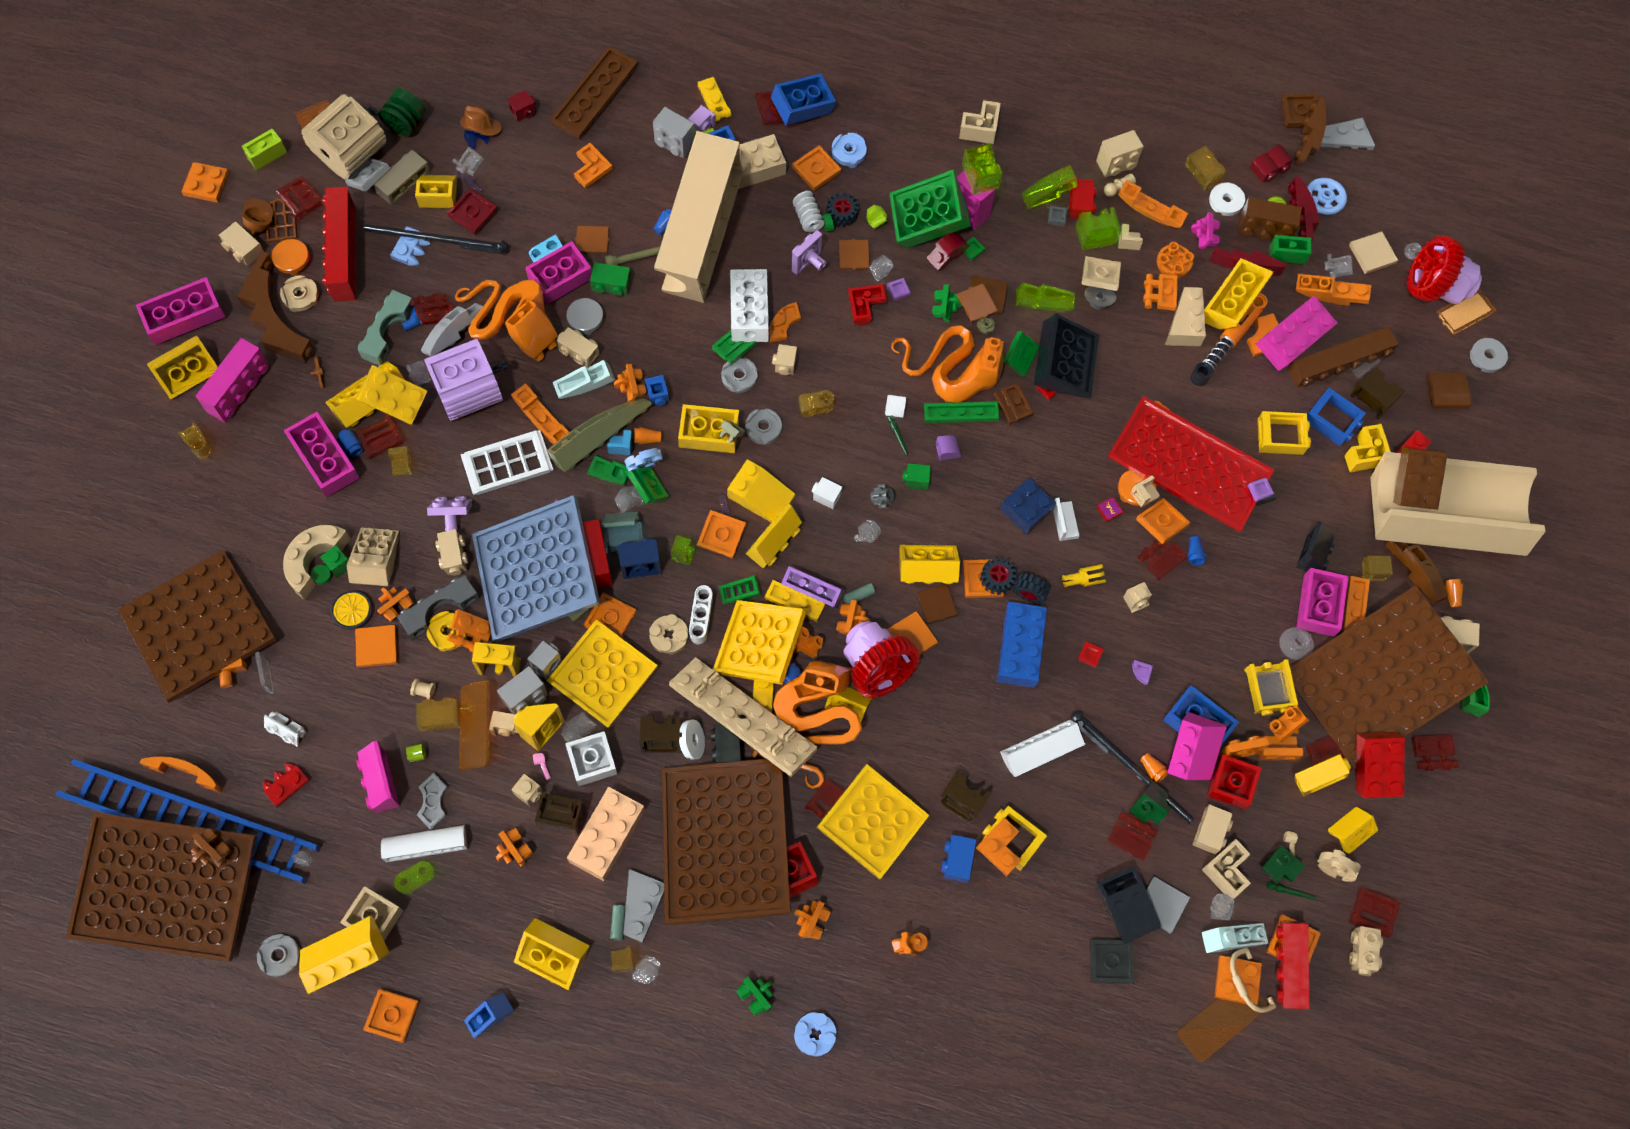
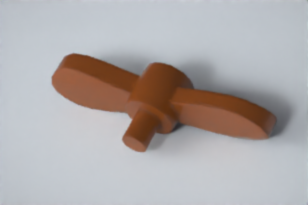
M315 356L316 369L310 373L311 376H318L320 388H324L322 368H319L318 358Z

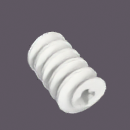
M804 191L798 194L793 199V205L803 230L814 232L824 226V221L822 220V215H820V210L817 208V203H815L813 193L811 191Z

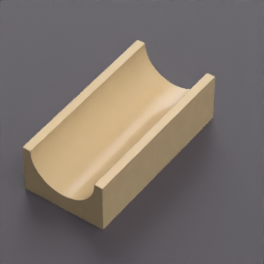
M696 131L654 266L656 271L666 274L661 289L662 292L704 303L744 173L740 143L738 141Z
M1385 452L1370 477L1376 540L1527 556L1545 533V525L1530 524L1528 515L1529 494L1532 483L1537 475L1536 468L1447 458L1438 510L1399 506L1393 503L1401 453Z

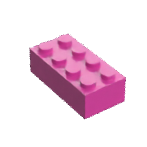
M207 277L136 305L146 332L155 345L225 318L216 293Z
M1313 296L1255 344L1274 367L1280 371L1334 327L1337 322L1319 300Z
M240 338L195 397L208 414L225 423L228 418L233 416L238 405L244 402L246 395L256 386L258 379L267 372L269 363L260 348Z
M318 412L284 430L326 497L359 479L356 470Z

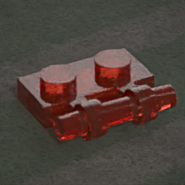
M435 293L432 296L426 297L420 295L410 299L412 306L418 305L415 312L421 325L439 323L443 317L453 310L451 302H444L447 301L446 294L440 295Z
M1155 539L1149 548L1146 547L1141 551L1137 559L1141 563L1146 559L1149 560L1150 563L1146 568L1160 581L1185 560L1188 555L1175 542L1168 546L1166 543L1162 544ZM1158 549L1163 551L1159 556L1154 554Z
M1453 735L1414 736L1411 738L1414 757L1423 758V761L1417 762L1418 769L1433 771L1434 769L1451 770V768H1458V760L1449 759V756L1456 754ZM1440 756V761H1433L1431 757Z
M1121 812L1118 819L1124 822V826L1116 823L1107 842L1144 861L1153 843L1146 839V837L1149 835L1155 838L1158 831L1151 828V825L1148 823L1143 824L1136 820L1133 815H1126ZM1132 826L1141 831L1140 835L1129 830Z

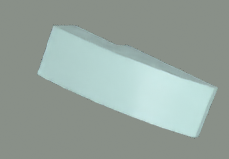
M602 360L589 368L583 366L554 381L553 385L558 398L563 399L602 387L615 381V377L610 365L605 360Z

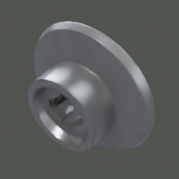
M1089 286L1084 292L1090 306L1098 310L1111 306L1117 299L1113 290Z

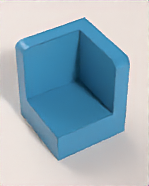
M624 430L623 436L610 437L609 443H607L608 454L631 455L633 439L631 430Z

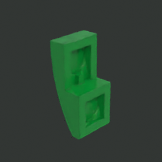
M594 456L587 474L607 482L624 485L629 471L623 464L616 461L611 463L598 456Z

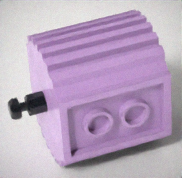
M478 339L424 359L450 421L503 401L493 374L500 372V368L507 369V362L505 359H500L499 364L496 361L489 364Z

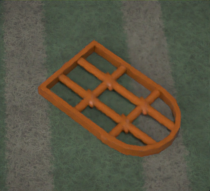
M285 199L271 201L269 204L273 205L272 217H274V226H267L266 228L267 242L297 239L293 205ZM275 203H283V212L276 211ZM285 203H287V204H289V205L291 206L292 211H287V210H286V204H285ZM292 213L293 224H288L286 214ZM276 215L284 216V225L277 224ZM287 227H293L294 236H288ZM278 228L285 229V237L278 238ZM270 229L275 230V238L269 239Z

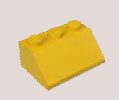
M197 335L147 363L149 369L170 399L211 377L218 368Z
M790 504L776 516L746 552V555L762 568L767 564L771 566L777 559L776 553L779 550L783 552L789 545L787 540L790 536L794 538L801 530L798 527L802 522Z
M900 545L901 582H924L927 584L934 582H943L945 584L959 582L960 560L957 546Z
M556 703L526 706L524 710L521 709L516 713L513 721L520 737L538 752L565 722Z
M534 918L523 933L514 963L569 990L585 961L590 945Z

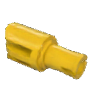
M1103 564L1080 568L1078 573L1062 575V580L1066 581L1063 582L1064 587L1077 584L1087 587L1106 583V579L1089 581L1091 578L1104 576V571L1087 574V571L1103 568Z

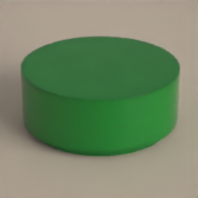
M829 213L822 215L824 230L826 232L833 231L834 224Z
M317 565L312 569L311 578L316 584L325 585L331 580L332 573L327 566Z

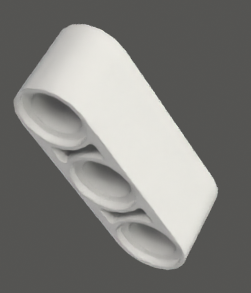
M706 585L699 586L694 595L689 626L690 639L694 644L704 643L708 635L713 596L711 588ZM701 594H707L709 596L707 599L704 600L699 598ZM704 612L706 615L703 618H699L696 614ZM696 630L703 632L701 636H695L693 633Z

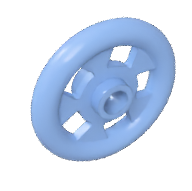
M1318 178L1307 186L1311 195L1313 191H1318L1317 196L1312 195L1318 213L1332 215L1340 212L1345 207L1347 193L1339 182L1330 178ZM1321 185H1328V188H1321ZM1333 190H1337L1339 195L1335 196ZM1335 200L1338 204L1333 207L1330 203ZM1318 201H1320L1321 203L1325 204V206L1322 207V206L1318 205V204H1317Z

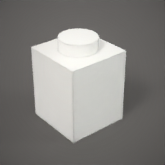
M822 477L820 482H816L813 486V500L834 509L842 494V486Z

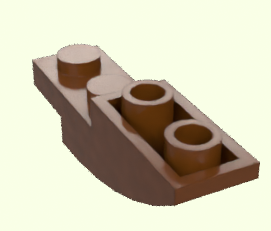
M1320 96L1317 101L1313 100L1309 107L1311 112L1309 115H1306L1302 122L1304 127L1301 132L1305 133L1301 140L1303 145L1301 148H1298L1294 155L1296 158L1294 165L1298 167L1302 166L1309 154L1314 155L1319 150L1326 126V104L1323 96Z
M1388 541L1385 544L1390 552L1411 571L1408 578L1426 594L1428 599L1438 603L1448 597L1446 587L1436 566L1418 544L1410 546L1408 543Z

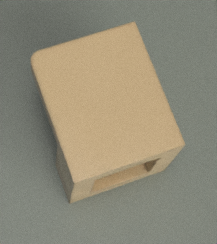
M1122 224L1119 231L1118 248L1140 250L1143 243L1140 233L1129 232V224Z
M1153 475L1134 485L1131 491L1140 507L1149 504L1160 496L1152 485L1155 479Z

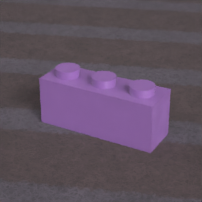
M791 566L788 567L781 583L835 608L838 607L845 591Z

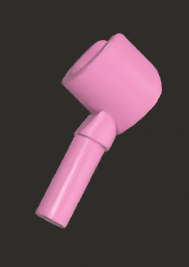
M542 753L533 754L534 765L541 764L546 780L551 779L546 767L545 756Z

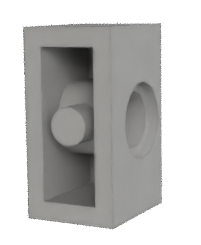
M542 641L529 656L528 661L532 670L547 681L562 661L561 655L558 653L559 649L552 643L547 644Z

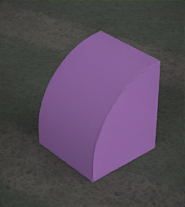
M937 437L935 445L939 461L961 457L956 437Z

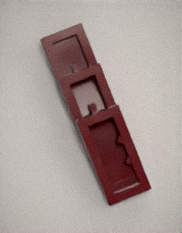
M1215 247L1209 259V262L1229 269H1234L1238 261L1244 259L1273 271L1272 276H1281L1287 266L1286 263L1256 250H1253L1252 254L1249 255L1238 249H1234L1233 253H1229Z

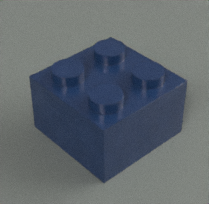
M1028 478L1003 500L1000 510L1028 535L1053 512L1056 502L1031 478Z
M645 538L640 542L626 541L618 545L620 566L624 580L662 574L656 539Z

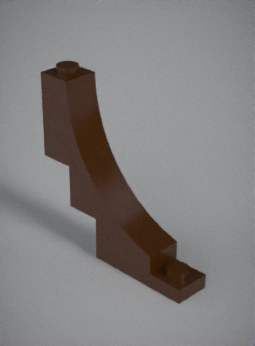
M261 251L237 297L243 306L254 309L249 320L254 328L266 331L261 339V343L266 350L306 364L308 358L312 357L314 348L309 339L290 330L277 316L273 304L274 280L270 274L273 262L268 253Z

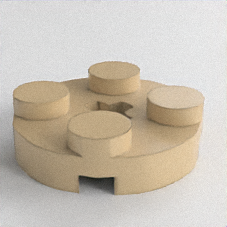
M305 276L291 277L285 282L283 289L281 287L280 297L284 305L292 312L308 310L318 303V288L313 280H309ZM297 291H301L303 293V295L299 297L295 296L298 294Z
M673 614L658 618L649 629L650 642L654 649L660 653L676 654L686 646L688 628L683 620ZM666 631L674 632L672 639L664 637Z
M1334 850L1333 853L1322 852L1317 861L1319 862L1318 867L1324 873L1333 878H1336L1337 875L1343 877L1342 881L1347 882L1356 880L1361 865L1345 857V853L1340 850Z

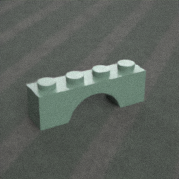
M394 290L391 291L390 295L386 296L382 309L376 313L375 321L368 327L367 335L358 345V352L362 359L379 366L384 363L390 352L387 343L383 340L384 333L390 325L409 319L412 309L415 307L412 297Z

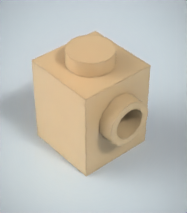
M779 344L777 354L773 355L772 365H775V372L782 375H793L797 347Z
M525 774L511 789L513 794L529 807L539 800L543 791L540 785Z

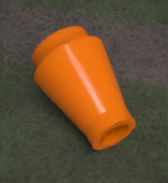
M640 426L639 428H634V443L643 445L661 442V431Z
M1461 579L1446 580L1445 587L1450 608L1462 607L1463 584H1461Z
M1146 753L1140 759L1151 779L1157 783L1168 775L1167 767L1151 756L1150 753Z

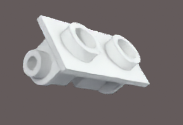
M271 712L269 716H264V727L268 732L275 733L282 737L285 742L292 743L298 747L299 737L303 738L306 734L304 727L293 721L287 726L286 724L289 722V719L279 712Z

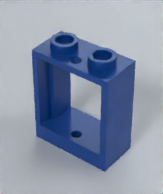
M1328 388L1307 414V420H1309L1311 427L1338 446H1341L1344 441L1348 443L1354 435L1352 430L1354 428L1358 430L1363 424L1364 420H1362V417L1366 413L1331 388ZM1327 402L1354 419L1345 433L1318 415Z

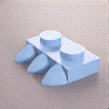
M407 226L405 230L420 232ZM401 236L390 255L391 259L410 266L419 265V261L415 256L425 254L420 246H427L431 243L429 239L424 241L422 239Z

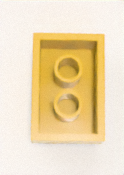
M372 365L356 400L412 425L427 390Z
M683 404L678 436L679 448L735 453L737 437L733 443H728L730 434L727 433L725 437H720V433L724 430L720 426L724 420H731L739 425V410Z

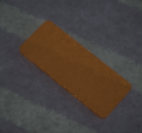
M487 680L461 687L459 769L461 771L485 767L489 763L490 682Z
M1259 995L1257 1006L1260 1008L1267 1007V1003ZM1217 998L1177 1032V1035L1197 1061L1204 1062L1261 1013L1254 1011L1247 1004Z

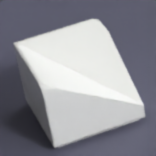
M888 395L885 415L903 418L906 398Z

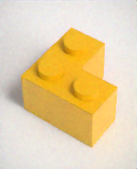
M1377 424L1363 427L1356 436L1359 446L1351 447L1345 454V459L1350 473L1376 468L1383 454L1391 452L1382 425Z

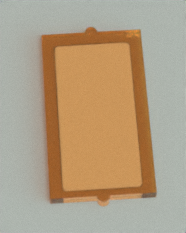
M1478 289L1471 298L1457 304L1450 303L1437 310L1436 313L1443 321V325H1446L1451 333L1455 335L1495 313L1497 310L1490 303V299L1486 298L1483 292Z

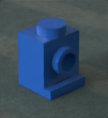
M663 375L645 379L651 405H665L666 401H669V395Z

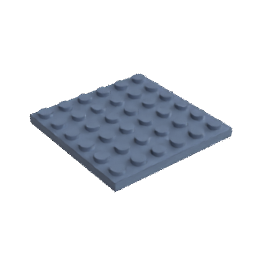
M572 495L472 534L493 641H502L600 604L576 496Z

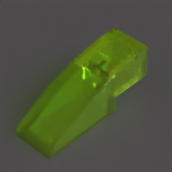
M1071 165L1042 178L1021 193L1027 209L1061 197L1062 192L1077 187V179Z
M1022 283L1016 289V305L1056 311L1074 309L1075 293L1045 284L1037 287L1027 283Z

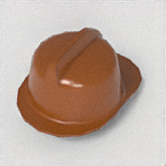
M466 106L465 116L460 120L463 128L486 136L497 135L502 129L501 124L489 117L487 110L480 106Z
M253 198L247 200L242 210L243 225L251 230V235H254L255 232L265 231L271 223L273 208L269 203L261 199Z

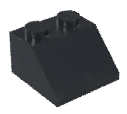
M1318 521L1307 534L1296 568L1308 571L1310 568L1326 570L1329 564V560H1327L1328 554L1332 553L1335 544L1332 543L1334 536L1322 522Z

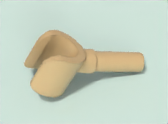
M1286 831L1283 841L1290 843V853L1295 856V844L1298 836L1294 832Z

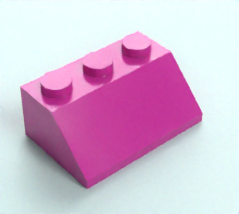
M1188 712L1182 720L1168 774L1185 780H1211L1227 725Z
M373 741L358 752L359 759L356 760L358 770L363 773L364 778H361V784L368 793V797L365 798L367 807L377 814L400 806L386 751L378 741Z

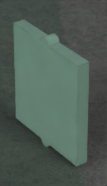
M639 511L606 514L602 519L601 527L635 525L636 521L639 520Z

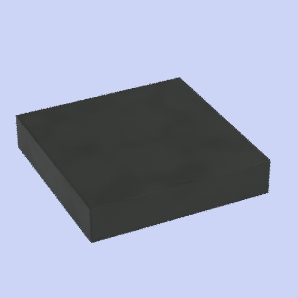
M1091 939V982L1134 983L1132 941L1124 944L1122 940Z

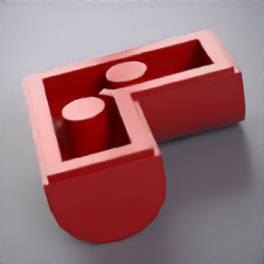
M884 284L848 288L854 324L862 326L870 323L872 320L870 305L882 304L887 301Z

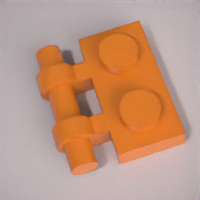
M1147 274L1144 281L1145 294L1143 295L1145 308H1152V303L1156 302L1157 309L1175 311L1178 276L1159 274L1158 280H1153V275ZM1153 288H1158V294H1152Z
M458 609L455 611L450 629L457 631L456 635L449 633L447 641L453 642V645L457 647L463 646L468 648L470 652H473L475 642H488L491 634L489 621ZM464 634L472 637V642L464 639Z

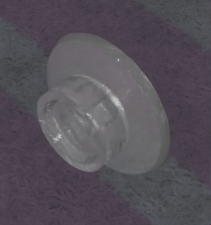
M1292 627L1285 630L1280 636V648L1290 659L1302 660L1313 652V639L1305 630ZM1298 639L1301 645H1298L1295 640Z

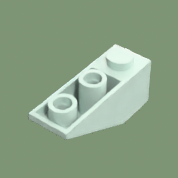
M1264 923L1218 927L1202 932L1206 953L1269 944Z

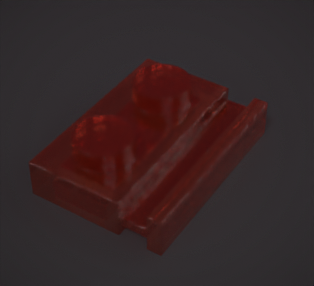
M1331 735L1305 748L1314 765L1339 754L1342 759L1345 758Z

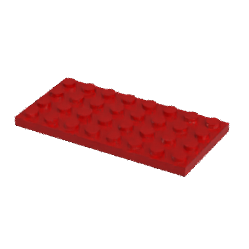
M1145 396L1140 400L1108 455V458L1145 479L1153 475L1155 478L1154 484L1238 532L1244 527L1257 503L1248 488V484L1263 478H1267L1269 481L1274 472V469Z

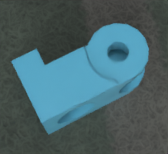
M554 235L533 247L529 251V256L534 263L562 247V244L558 237Z

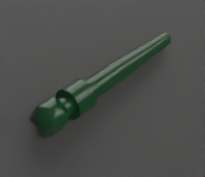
M891 415L887 418L888 423L891 424L890 427L907 456L908 451L898 430V424L895 422L894 416Z
M1273 882L1267 884L1268 890H1276L1279 893L1284 892L1315 900V896L1286 888L1284 885H1276Z

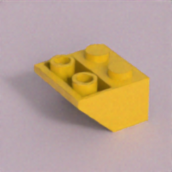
M421 175L417 179L415 192L419 208H451L456 202L458 177L450 175Z

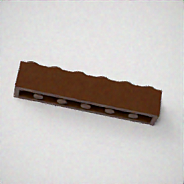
M1388 326L1294 360L1287 370L1297 388L1303 385L1307 387L1317 380H1326L1333 374L1340 375L1347 369H1356L1363 363H1373L1382 356L1389 357L1395 353L1394 350L1399 343Z

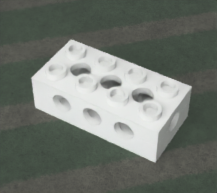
M767 269L730 270L732 341L768 342Z

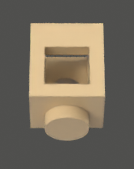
M1145 582L1128 589L1123 598L1131 612L1134 613L1150 605L1148 600L1152 594Z
M493 711L489 726L491 735H496V732L507 737L510 734L516 735L518 731L513 723L515 714Z

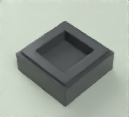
M1049 206L1047 224L1065 226L1067 208Z

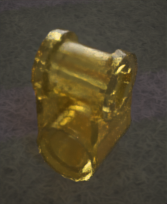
M828 390L806 393L798 397L802 417L828 413L834 408V395Z
M194 422L191 423L192 426L178 432L186 445L191 448L198 458L205 459L211 455V446Z

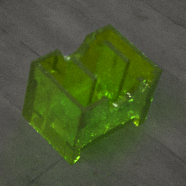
M991 143L968 148L964 151L962 166L973 195L999 189L1003 173L1000 165H997L995 162Z
M1114 207L1110 208V214H1108L1107 209L1101 210L1099 216H1094L1091 212L1079 214L1075 228L1082 250L1117 243L1121 227Z

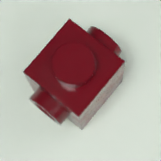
M526 90L516 93L507 99L509 109L518 122L536 113L535 105L537 103L532 95L529 96Z

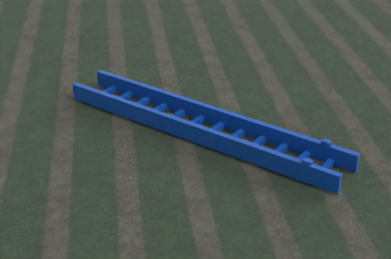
M75 759L72 760V765L90 772L80 790L79 796L75 797L59 790L55 794L62 799L104 814L141 819L152 794L165 798L154 821L161 822L170 802L174 801L183 805L175 824L182 825L191 807L202 811L195 827L202 828L208 814L221 818L215 830L222 831L228 820L239 824L236 833L243 834L246 827L258 831L253 858L264 834L276 837L277 839L266 864L252 859L251 866L305 884L307 879L291 873L301 848L304 847L318 853L320 850L318 845ZM100 775L109 780L97 804L85 800L96 776ZM115 781L127 785L116 810L104 807V804ZM137 788L146 793L135 816L132 817L122 813L133 789ZM283 840L296 844L285 870L272 866Z

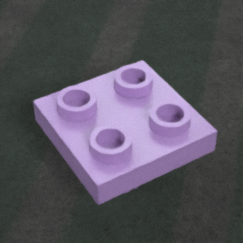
M818 230L813 234H809L801 245H797L792 251V272L796 275L810 263L818 270H822L827 263L826 260L819 256L822 248V233Z
M465 496L455 497V500H447V497H437L427 507L428 516L445 515V530H457L456 515H466L472 507V499H466Z

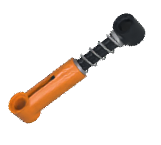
M1260 293L1236 327L1225 329L1220 336V342L1216 344V348L1211 350V354L1207 355L1206 360L1195 366L1191 374V381L1194 385L1205 386L1208 383L1214 368L1217 367L1216 364L1226 355V351L1237 345L1255 320L1262 314L1267 305V298L1264 294ZM1247 314H1248V315H1249L1248 318H1247V319L1244 321V323H1243V322H1242L1243 319H1244V318L1247 316Z

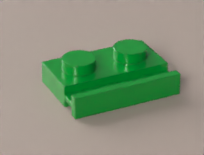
M730 330L712 345V350L732 365L752 349L757 342L732 341Z
M1018 331L1005 356L1004 362H1007L1009 367L1020 377L1026 376L1039 345L1029 336H1025L1023 331Z
M651 466L638 468L635 471L632 469L628 472V477L645 505L649 502L666 501L669 497Z

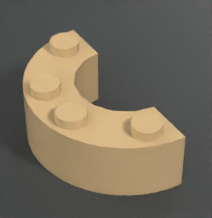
M332 525L315 526L301 532L289 544L284 555L283 570L288 583L302 599L305 600L316 586V583L309 575V566L312 560L318 554L327 552L335 545L342 551L351 540L346 530Z

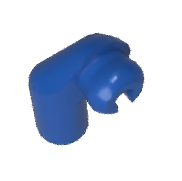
M414 307L410 319L402 322L405 331L421 324L424 315L421 308Z

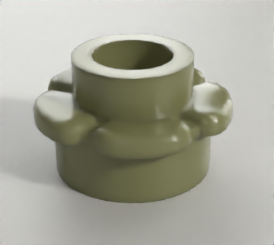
M981 318L977 322V327L981 333L989 334L994 330L995 322L992 318Z

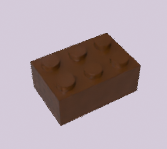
M1248 197L1239 216L1237 234L1271 241L1275 235L1294 236L1300 225L1302 207Z
M1402 446L1393 503L1399 506L1438 510L1448 453L1441 450Z

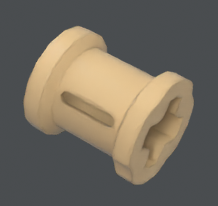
M416 678L412 683L410 694L411 696L427 697V700H432L436 684L433 682L431 684L420 682Z

